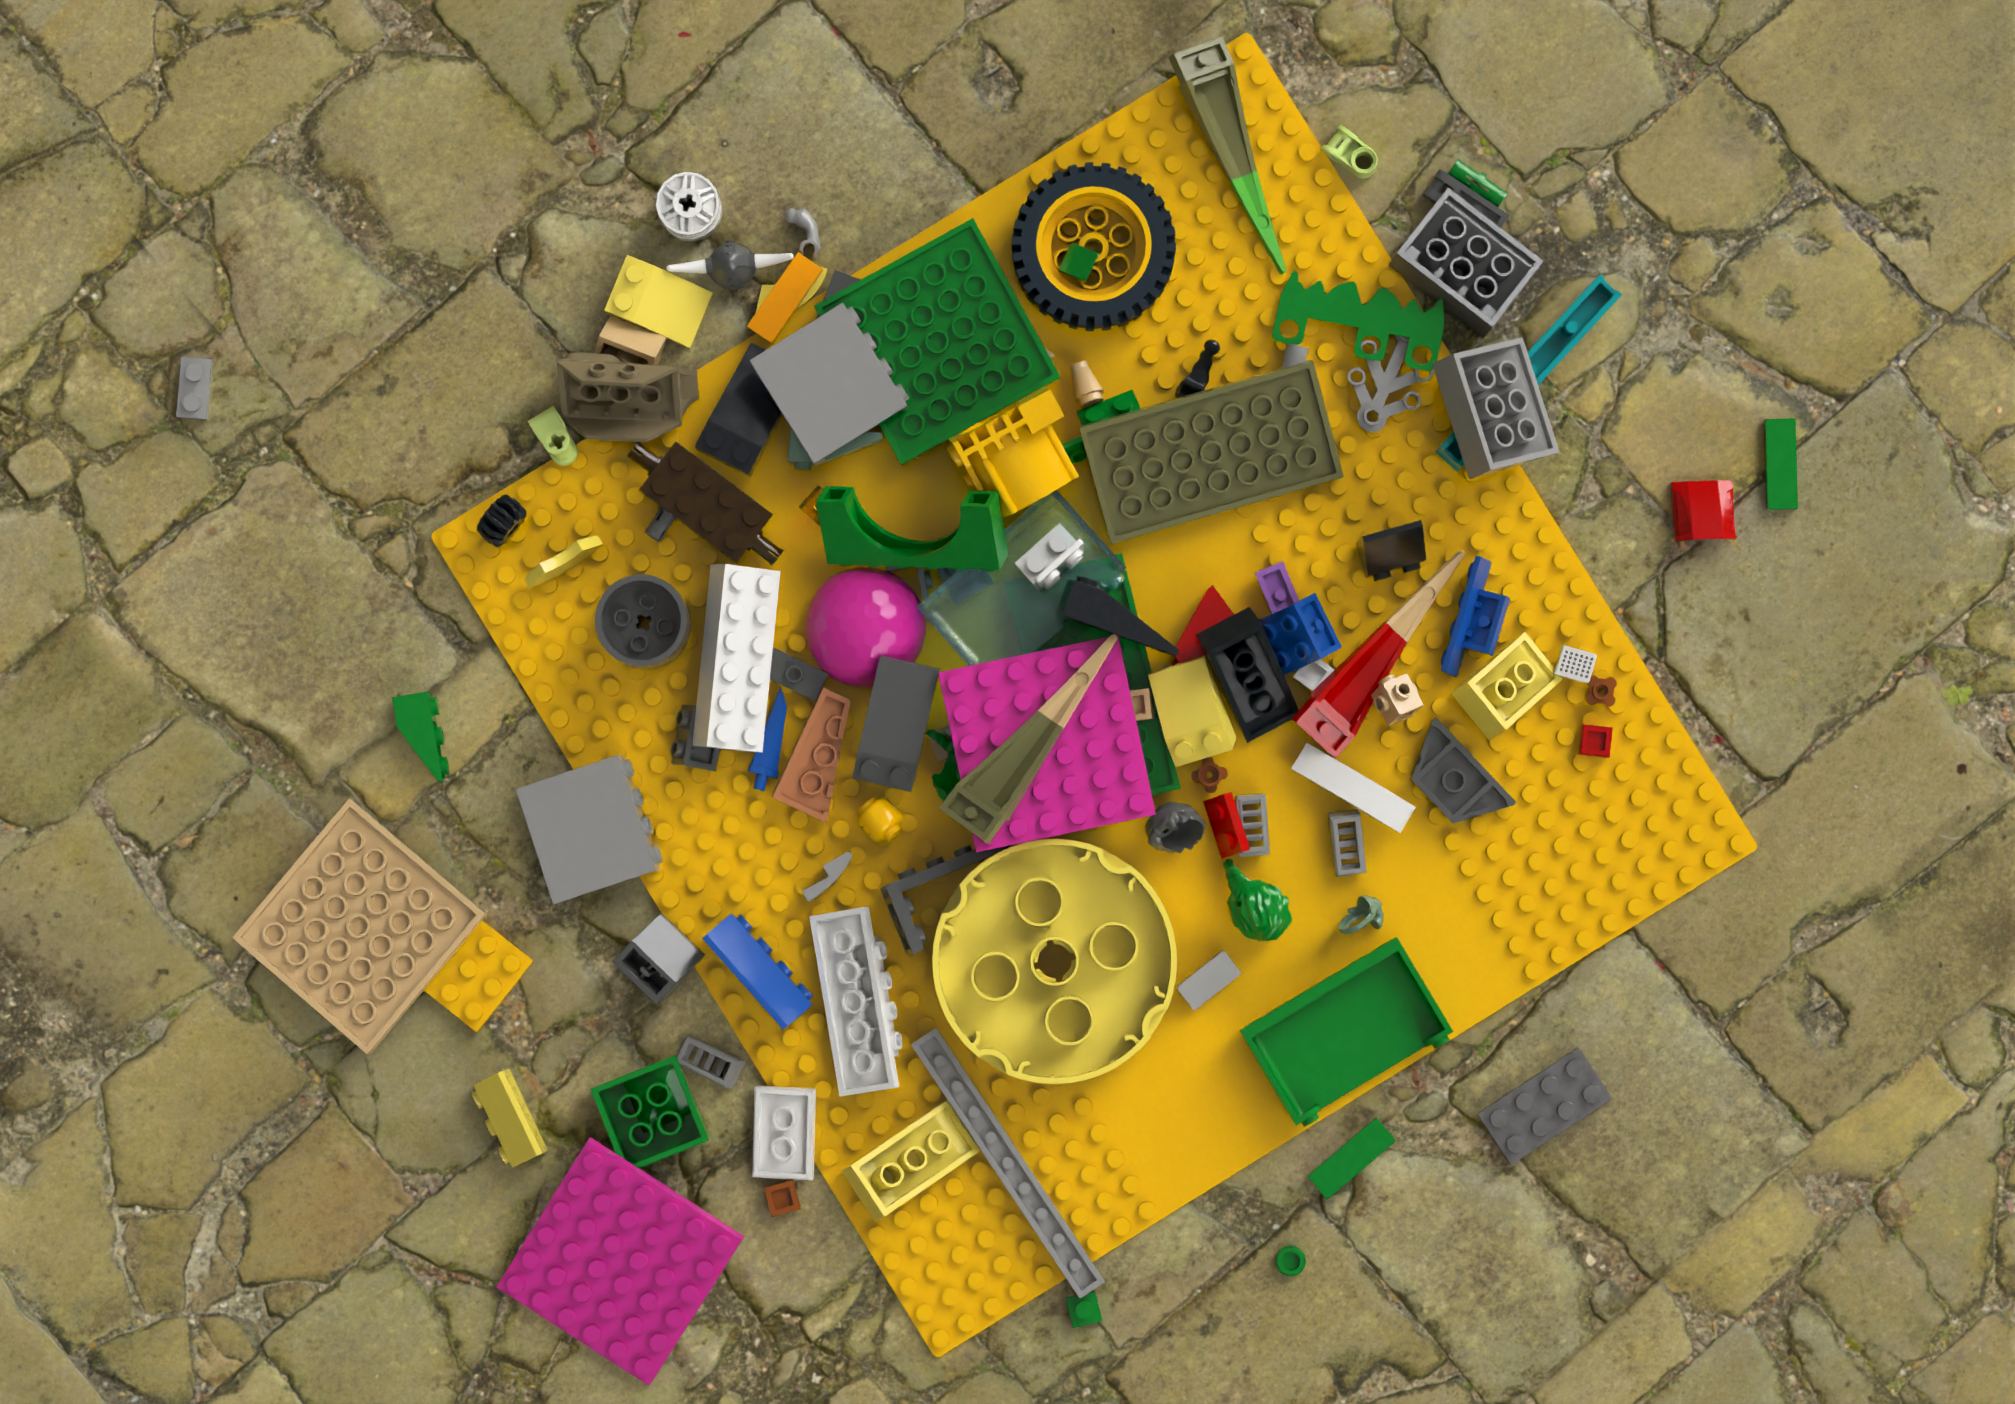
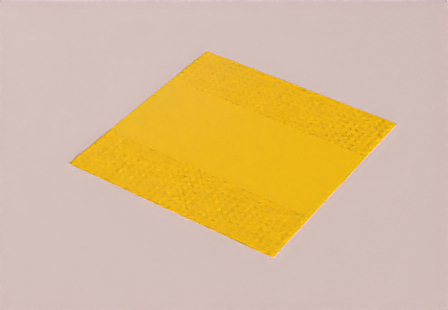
M1249 33L1242 34L1226 44L1235 65L1245 122L1257 173L1286 267L1284 274L1281 275L1278 272L1178 88L1180 83L1177 76H1174L851 275L861 280L973 218L1043 346L1055 355L1052 362L1061 378L1045 387L1051 390L1065 416L1051 424L1061 444L1081 436L1078 428L1081 426L1076 411L1084 408H1081L1080 403L1075 401L1073 378L1070 366L1077 362L1087 361L1090 370L1104 390L1102 394L1104 400L1133 390L1141 409L1176 399L1175 392L1177 387L1191 373L1194 364L1200 358V353L1205 349V342L1210 339L1219 343L1220 350L1219 353L1213 356V364L1209 372V382L1204 390L1280 369L1287 343L1275 341L1272 337L1281 293L1294 270L1298 273V282L1302 284L1304 289H1308L1317 281H1321L1324 292L1327 294L1337 285L1354 281L1363 305H1366L1381 287H1384L1396 296L1402 309L1412 299H1415L1422 312H1424L1402 275L1388 265L1392 259L1329 158L1320 150L1319 142L1256 41ZM1093 162V166H1101L1102 163H1108L1110 168L1117 170L1118 166L1127 169L1126 173L1132 176L1135 173L1142 177L1141 181L1145 185L1149 183L1154 188L1156 196H1161L1165 202L1164 207L1166 211L1169 210L1172 227L1174 226L1176 234L1174 264L1169 281L1161 296L1155 300L1154 305L1149 310L1146 309L1142 312V316L1136 320L1131 319L1124 326L1119 327L1115 325L1111 327V330L1102 331V328H1096L1094 331H1085L1086 328L1077 327V330L1069 328L1068 324L1062 322L1060 325L1054 322L1053 318L1048 314L1046 316L1039 311V307L1036 304L1033 305L1028 300L1026 292L1021 289L1012 260L1013 227L1015 220L1018 218L1019 210L1022 204H1025L1029 193L1032 190L1035 191L1042 180L1052 178V173L1058 170L1062 173L1068 170V166L1075 164L1077 168L1084 167V164ZM1092 212L1087 218L1088 222L1093 226H1100L1105 221L1103 214L1100 212ZM1066 224L1060 229L1061 235L1067 239L1075 237L1078 233L1076 227L1071 224ZM1118 229L1112 234L1113 240L1119 244L1126 243L1130 238L1128 232L1123 229ZM1089 242L1085 246V248L1099 254L1102 252V247L1097 242ZM1066 254L1059 256V258L1057 259V263L1059 266L1061 265ZM1115 259L1109 264L1110 270L1116 274L1123 273L1127 268L1126 263L1121 259ZM1091 271L1084 284L1087 286L1096 285L1099 282L1098 275ZM827 290L796 309L773 344L755 334L697 370L699 399L692 403L683 414L682 426L651 441L641 442L643 446L660 458L666 455L676 441L773 515L761 531H763L762 535L784 550L773 566L752 549L750 551L746 550L738 562L734 563L678 520H674L661 543L645 534V530L658 512V505L639 491L649 477L647 475L648 471L627 457L636 444L628 441L584 439L576 444L578 456L572 464L561 466L551 459L434 531L431 535L437 549L573 770L616 755H624L625 760L629 759L634 769V776L631 779L634 788L638 787L641 791L644 801L641 809L644 817L648 816L653 828V834H650L653 846L657 845L663 859V862L659 863L661 870L639 876L661 913L705 954L695 968L767 1086L816 1088L814 1162L935 1357H941L1062 1282L1066 1277L981 1149L980 1152L877 1221L873 1220L842 1173V1170L947 1100L911 1046L913 1042L934 1028L938 1029L1091 1261L1094 1262L1435 1050L1432 1045L1422 1048L1323 1107L1317 1113L1319 1119L1303 1127L1302 1123L1295 1125L1239 1030L1380 945L1397 937L1452 1028L1453 1032L1448 1035L1451 1040L1757 849V843L1522 467L1518 465L1492 474L1469 479L1465 465L1456 472L1435 452L1452 434L1453 427L1434 369L1433 376L1428 382H1418L1390 393L1384 404L1385 406L1402 400L1405 394L1414 391L1421 396V404L1416 410H1405L1388 417L1385 426L1377 432H1367L1359 426L1357 413L1361 405L1353 386L1347 381V374L1353 368H1361L1365 372L1366 379L1364 384L1372 401L1377 388L1366 360L1354 354L1358 333L1357 327L1308 318L1303 341L1298 344L1309 349L1306 361L1312 360L1314 362L1344 477L1111 544L1086 458L1082 462L1073 463L1079 477L1031 505L1003 518L1009 554L1000 570L988 572L994 582L992 586L955 605L937 570L932 569L930 573L933 588L927 589L929 602H923L917 567L892 571V573L901 577L915 591L923 606L926 620V635L922 651L914 663L939 668V672L1022 655L1004 582L1025 577L1014 563L1059 523L1076 541L1081 539L1084 542V554L1082 555L1084 558L1079 563L1122 553L1138 618L1174 646L1177 645L1207 589L1212 585L1234 614L1250 607L1258 619L1270 615L1271 612L1254 573L1283 561L1298 599L1301 600L1316 593L1342 647L1321 660L1333 669H1336L1458 551L1462 550L1465 552L1464 557L1431 604L1389 675L1394 674L1396 678L1408 674L1411 682L1416 685L1418 695L1424 706L1412 717L1387 726L1373 702L1356 736L1336 758L1339 762L1416 807L1401 833L1358 810L1361 815L1367 873L1336 877L1328 813L1357 808L1291 769L1306 743L1327 755L1329 754L1293 720L1247 743L1214 674L1213 677L1237 737L1232 750L1211 756L1215 764L1226 768L1228 772L1227 777L1218 783L1217 790L1214 793L1206 792L1202 784L1193 782L1191 778L1192 772L1198 770L1202 765L1201 759L1176 767L1180 789L1152 795L1155 809L1168 802L1188 804L1205 821L1202 839L1198 840V843L1191 850L1184 848L1181 853H1169L1150 846L1147 842L1145 825L1151 816L1042 838L1066 839L1089 843L1103 848V850L1131 865L1147 880L1162 901L1175 936L1177 973L1174 991L1168 1010L1165 1011L1151 1038L1137 1053L1115 1069L1084 1081L1066 1084H1045L1021 1080L1007 1075L1005 1072L977 1057L966 1047L950 1026L940 1006L935 989L932 966L936 929L949 899L959 884L971 871L988 858L902 892L903 898L908 896L913 905L915 913L911 917L914 925L921 926L926 938V942L922 943L923 950L907 956L880 888L898 881L897 874L912 868L918 873L927 869L925 863L943 857L945 862L955 858L954 851L969 845L972 850H975L972 833L939 809L944 801L938 796L931 777L934 774L941 773L947 758L937 761L930 739L926 734L912 792L852 778L873 687H854L839 682L829 675L824 683V688L851 700L827 823L771 797L815 704V701L772 680L769 682L765 725L780 687L787 710L777 779L768 777L765 791L753 789L756 774L748 772L749 764H751L755 752L720 749L716 771L673 765L671 763L670 749L673 741L676 739L678 728L676 727V716L681 710L682 705L697 704L711 564H730L781 571L773 649L776 648L824 671L816 663L807 643L805 620L809 604L817 590L832 576L856 567H869L867 565L844 567L839 564H827L816 500L824 487H854L858 501L868 516L883 529L902 538L918 541L935 540L950 534L960 524V505L969 489L961 476L966 472L962 465L958 467L952 461L945 448L950 444L948 440L901 465L878 424L868 430V432L882 433L883 440L881 443L824 465L813 466L811 471L794 469L795 464L788 462L791 427L782 415L751 477L696 450L695 445L751 342L767 350L814 321L818 315L814 305L823 301ZM1285 320L1281 323L1279 331L1283 337L1293 338L1298 334L1299 326L1293 320ZM1389 334L1385 356L1379 361L1383 372H1385L1397 344L1393 334ZM1367 336L1362 340V342L1365 340L1374 341L1378 348L1377 352L1379 351L1381 343L1377 337ZM1442 339L1437 361L1451 355ZM1370 344L1363 346L1365 353L1372 354L1374 352ZM1418 346L1412 352V358L1418 364H1426L1431 360V350L1426 346ZM1405 357L1396 378L1415 371V368H1410L1405 364ZM1419 369L1418 375L1426 379L1429 377V371ZM1353 372L1351 380L1358 383L1362 380V375L1359 372ZM1408 396L1406 399L1409 406L1417 405L1418 401L1415 396ZM1370 411L1367 413V419L1370 422H1376L1378 415L1376 412ZM507 494L520 502L527 513L524 522L520 525L519 530L514 533L513 537L502 546L495 547L481 537L477 531V525L490 505L497 498ZM1421 520L1426 560L1420 563L1421 568L1407 573H1403L1402 568L1390 571L1392 577L1375 582L1373 576L1365 578L1356 547L1358 540L1362 536ZM594 535L599 536L603 545L585 560L547 582L532 588L528 587L524 579L540 562L556 556L577 540ZM1476 556H1481L1491 562L1484 590L1505 595L1510 598L1493 656L1465 649L1458 675L1453 677L1441 671V657L1448 648L1451 638L1450 627L1453 621L1457 619L1460 609L1458 605L1459 598L1462 592L1465 591L1468 583V568L1474 562ZM886 566L876 567L882 570H886ZM645 574L658 577L669 583L684 598L688 605L692 622L687 646L673 662L666 666L651 670L627 666L611 656L598 638L595 627L597 605L602 595L612 584L627 576ZM641 616L639 618L641 624L637 627L638 629L644 628L648 631L651 628L649 623L652 621V618L646 619L644 616ZM1524 632H1526L1554 668L1556 667L1562 645L1596 654L1597 658L1592 675L1600 679L1613 677L1617 682L1613 693L1616 701L1612 706L1607 707L1604 704L1596 703L1595 705H1589L1586 702L1585 697L1588 694L1589 687L1587 683H1580L1562 677L1563 679L1507 730L1490 740L1482 733L1451 692ZM1146 647L1152 672L1163 669L1166 665L1172 666L1171 661L1174 660L1172 655ZM1294 670L1284 676L1300 710L1311 697L1309 694L1312 691L1292 678L1297 670ZM939 676L926 732L949 725ZM1599 688L1598 692L1603 694L1604 690ZM1435 717L1516 801L1513 806L1452 824L1410 780L1429 726ZM1582 724L1613 727L1610 758L1578 755ZM1211 772L1206 774L1208 778L1212 777ZM1232 792L1233 797L1266 794L1270 854L1239 857L1238 853L1221 859L1203 801ZM873 797L876 799H888L902 814L903 820L899 826L902 831L891 842L887 840L874 842L858 825L860 817L858 811ZM1259 804L1242 805L1243 811L1260 810ZM1260 816L1243 817V823L1261 822ZM1353 821L1337 823L1338 827L1353 825ZM1261 828L1244 829L1246 835L1262 834ZM1354 833L1339 835V840L1355 838ZM1262 840L1248 841L1249 847L1263 846ZM1356 846L1340 848V852L1356 850ZM850 851L853 858L843 874L825 892L808 902L802 891L828 877L823 865ZM1358 858L1341 860L1342 865L1358 863ZM1227 859L1233 860V865L1238 867L1246 878L1272 884L1280 889L1282 895L1288 897V909L1292 922L1277 940L1258 941L1246 938L1232 923L1227 904L1231 891L1228 887L1226 871L1223 867V863ZM1367 895L1379 899L1382 903L1381 907L1384 914L1382 927L1379 930L1369 923L1364 928L1351 934H1342L1339 931L1338 925L1340 921L1348 914V909L1357 907L1358 897ZM869 906L874 936H879L880 941H883L887 948V958L883 959L884 969L892 977V988L888 990L890 1002L893 1001L897 1007V1018L893 1020L895 1032L898 1031L902 1037V1048L898 1050L899 1056H895L899 1087L840 1097L809 916ZM730 914H734L736 918L741 914L753 927L749 931L756 940L762 937L772 948L773 951L769 955L775 962L778 963L782 960L793 972L789 976L797 986L803 983L813 995L809 999L813 1005L784 1030L702 939ZM1362 917L1354 921L1348 928L1357 925L1366 917ZM1053 940L1046 941L1047 946L1040 952L1038 962L1034 963L1033 959L1034 968H1040L1041 972L1046 976L1056 978V982L1063 981L1062 976L1070 969L1071 960L1076 959L1075 954H1070L1061 945L1053 944ZM1224 950L1242 974L1194 1011L1176 989V986Z

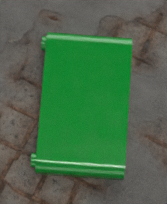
M1397 937L1380 945L1239 1030L1295 1125L1302 1123L1303 1127L1319 1119L1317 1113L1323 1107L1422 1048L1432 1045L1436 1049L1450 1040L1448 1035L1453 1032Z

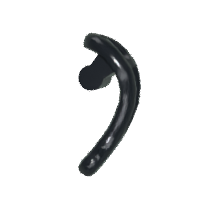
M1211 339L1205 342V349L1200 353V358L1194 364L1191 373L1177 387L1175 392L1176 398L1204 391L1209 382V372L1213 364V356L1219 353L1220 350L1218 342Z

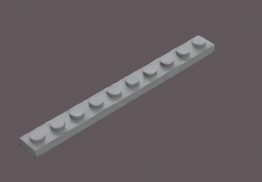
M934 1028L913 1042L911 1046L1078 1297L1082 1298L1103 1284L1105 1280L938 1029Z

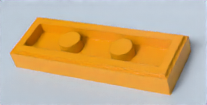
M798 252L750 320L747 328L773 344L823 269Z

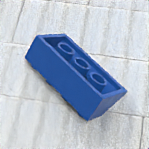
M730 914L702 939L784 1030L813 1005L809 1000L813 995L803 983L797 986L789 976L793 972L782 960L778 963L775 962L769 955L773 951L772 948L762 937L756 940L749 931L753 927L741 914L737 918L734 914Z

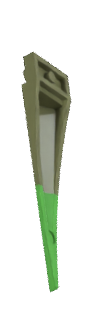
M1219 37L1172 54L1168 58L1179 80L1180 86L1178 88L1278 272L1281 275L1284 274L1286 267L1257 173L1245 122L1235 65L1223 38Z

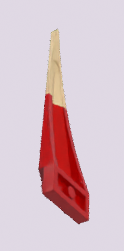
M1458 551L1319 684L1309 694L1311 697L1292 718L1302 730L1333 758L1336 759L1356 736L1373 704L1371 694L1379 687L1378 682L1389 675L1422 618L1464 557V551Z

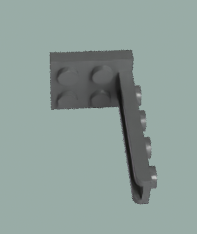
M969 845L954 851L955 858L945 862L943 857L936 858L925 863L927 869L916 873L915 869L912 868L897 874L898 881L880 888L907 956L923 950L922 943L926 942V938L921 926L914 925L911 917L915 913L913 905L908 896L903 898L902 892L991 857L1009 848L1010 845L981 852H975Z

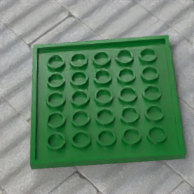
M973 218L814 305L819 316H822L841 303L847 309L852 306L861 320L857 324L863 335L868 332L877 346L873 350L879 360L885 358L892 369L893 374L889 376L895 386L901 384L909 399L905 402L908 409L905 411L902 409L879 424L901 465L946 442L949 438L1043 386L1045 387L1061 378Z

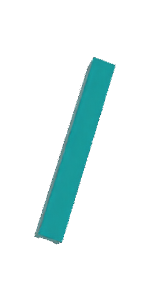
M1601 274L1595 278L1528 351L1538 385L1622 296L1619 291H1615L1604 280ZM1453 431L1435 452L1458 472L1464 466V462Z

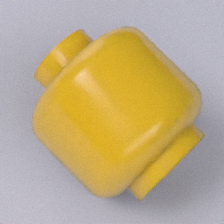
M873 797L858 811L860 816L858 819L859 827L874 842H882L884 840L891 842L902 831L899 827L903 820L902 814L886 798L876 799Z

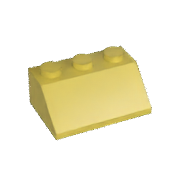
M510 1069L500 1071L473 1085L476 1090L472 1093L474 1101L479 1109L484 1107L489 1119L485 1120L486 1126L492 1137L498 1136L502 1145L498 1147V1150L505 1164L510 1162L513 1168L548 1151Z

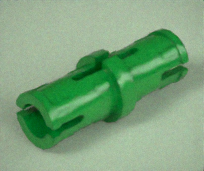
M1457 159L1448 172L1449 175L1497 207H1499L1508 193L1488 180L1485 173L1481 172L1479 174L1461 162L1460 159ZM1466 175H1468L1469 177H1471L1472 179H1474V180H1475L1476 182H1478L1480 185H1482V186H1484L1485 188H1487L1489 191L1485 190L1484 188H1482L1481 186H1479L1477 183H1475V182H1473L1472 180H1470L1468 177H1466Z

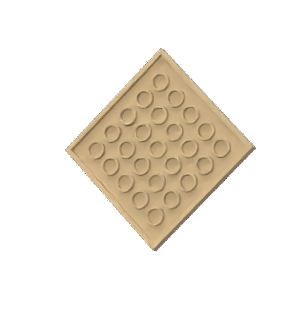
M349 798L232 938L362 1051L370 1055L487 914L355 801Z

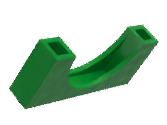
M825 486L816 500L827 564H839L844 567L867 565L872 568L896 566L901 569L925 567L929 570L953 568L958 571L982 569L983 571L990 572L1000 570L1009 554L998 491L969 490L960 505L961 517L959 527L942 538L928 541L902 538L883 529L864 511L858 501L854 487Z

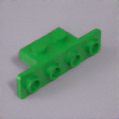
M1130 390L1076 412L1082 426L1141 408L1133 390ZM1081 436L1062 444L1072 464L1082 462L1087 458Z

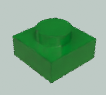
M1095 1290L1082 1298H1079L1078 1295L1066 1298L1073 1328L1103 1321Z

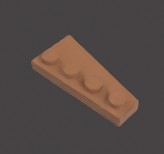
M822 687L771 796L772 798L827 823L851 700Z

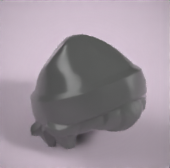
M1168 802L1158 806L1155 809L1156 815H1152L1145 825L1148 844L1157 850L1169 853H1181L1184 848L1191 850L1198 843V840L1202 839L1205 830V821L1198 815L1197 811L1188 804Z

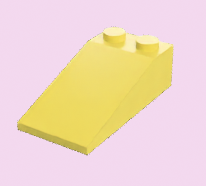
M946 1100L843 1169L842 1173L873 1220L877 1221L980 1152V1149Z

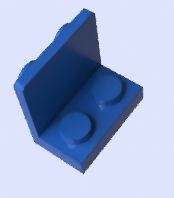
M1316 593L1259 619L1284 675L1318 661L1342 647Z

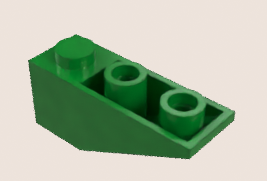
M429 691L392 697L397 728L436 780L441 783L446 782L445 775H449L450 770L447 757H442L440 745H445L442 727H437L435 715H440L437 697L432 698V693Z

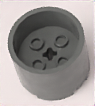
M638 574L622 578L605 591L597 605L595 627L602 646L615 659L636 669H657L673 662L684 651L691 633V614L684 598L669 583L655 576ZM641 616H644L646 619L652 618V621L649 623L651 628L648 631L644 628L638 629L637 627L641 624L639 620Z

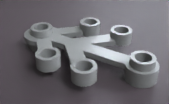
M1395 335L1397 344L1385 372H1383L1379 361L1365 359L1377 388L1373 401L1364 384L1366 379L1365 372L1361 368H1353L1347 374V381L1353 386L1361 405L1357 413V422L1367 432L1381 430L1385 426L1388 417L1405 410H1416L1421 404V396L1417 392L1411 391L1405 394L1402 400L1384 406L1388 394L1418 382L1426 383L1433 376V370L1429 371V377L1423 379L1418 375L1419 369H1415V371L1396 378L1409 339L1403 336ZM1365 340L1361 343L1362 350L1364 345L1370 344L1374 349L1372 354L1377 353L1378 348L1374 341ZM1353 372H1359L1362 375L1360 382L1356 383L1351 380ZM1408 396H1415L1417 398L1416 406H1409L1406 399ZM1368 412H1376L1378 420L1376 422L1368 421Z

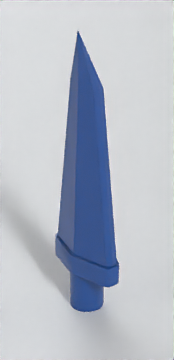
M781 687L765 725L763 752H755L748 768V772L756 774L753 789L765 791L768 777L777 779L779 773L778 767L787 710Z

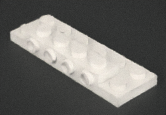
M869 906L809 916L839 1096L899 1087L895 1056H899L898 1050L902 1048V1037L898 1031L895 1032L893 1020L897 1018V1007L893 1001L890 1002L888 990L892 988V977L884 969L883 959L887 958V948L885 943L880 941L879 936H874Z

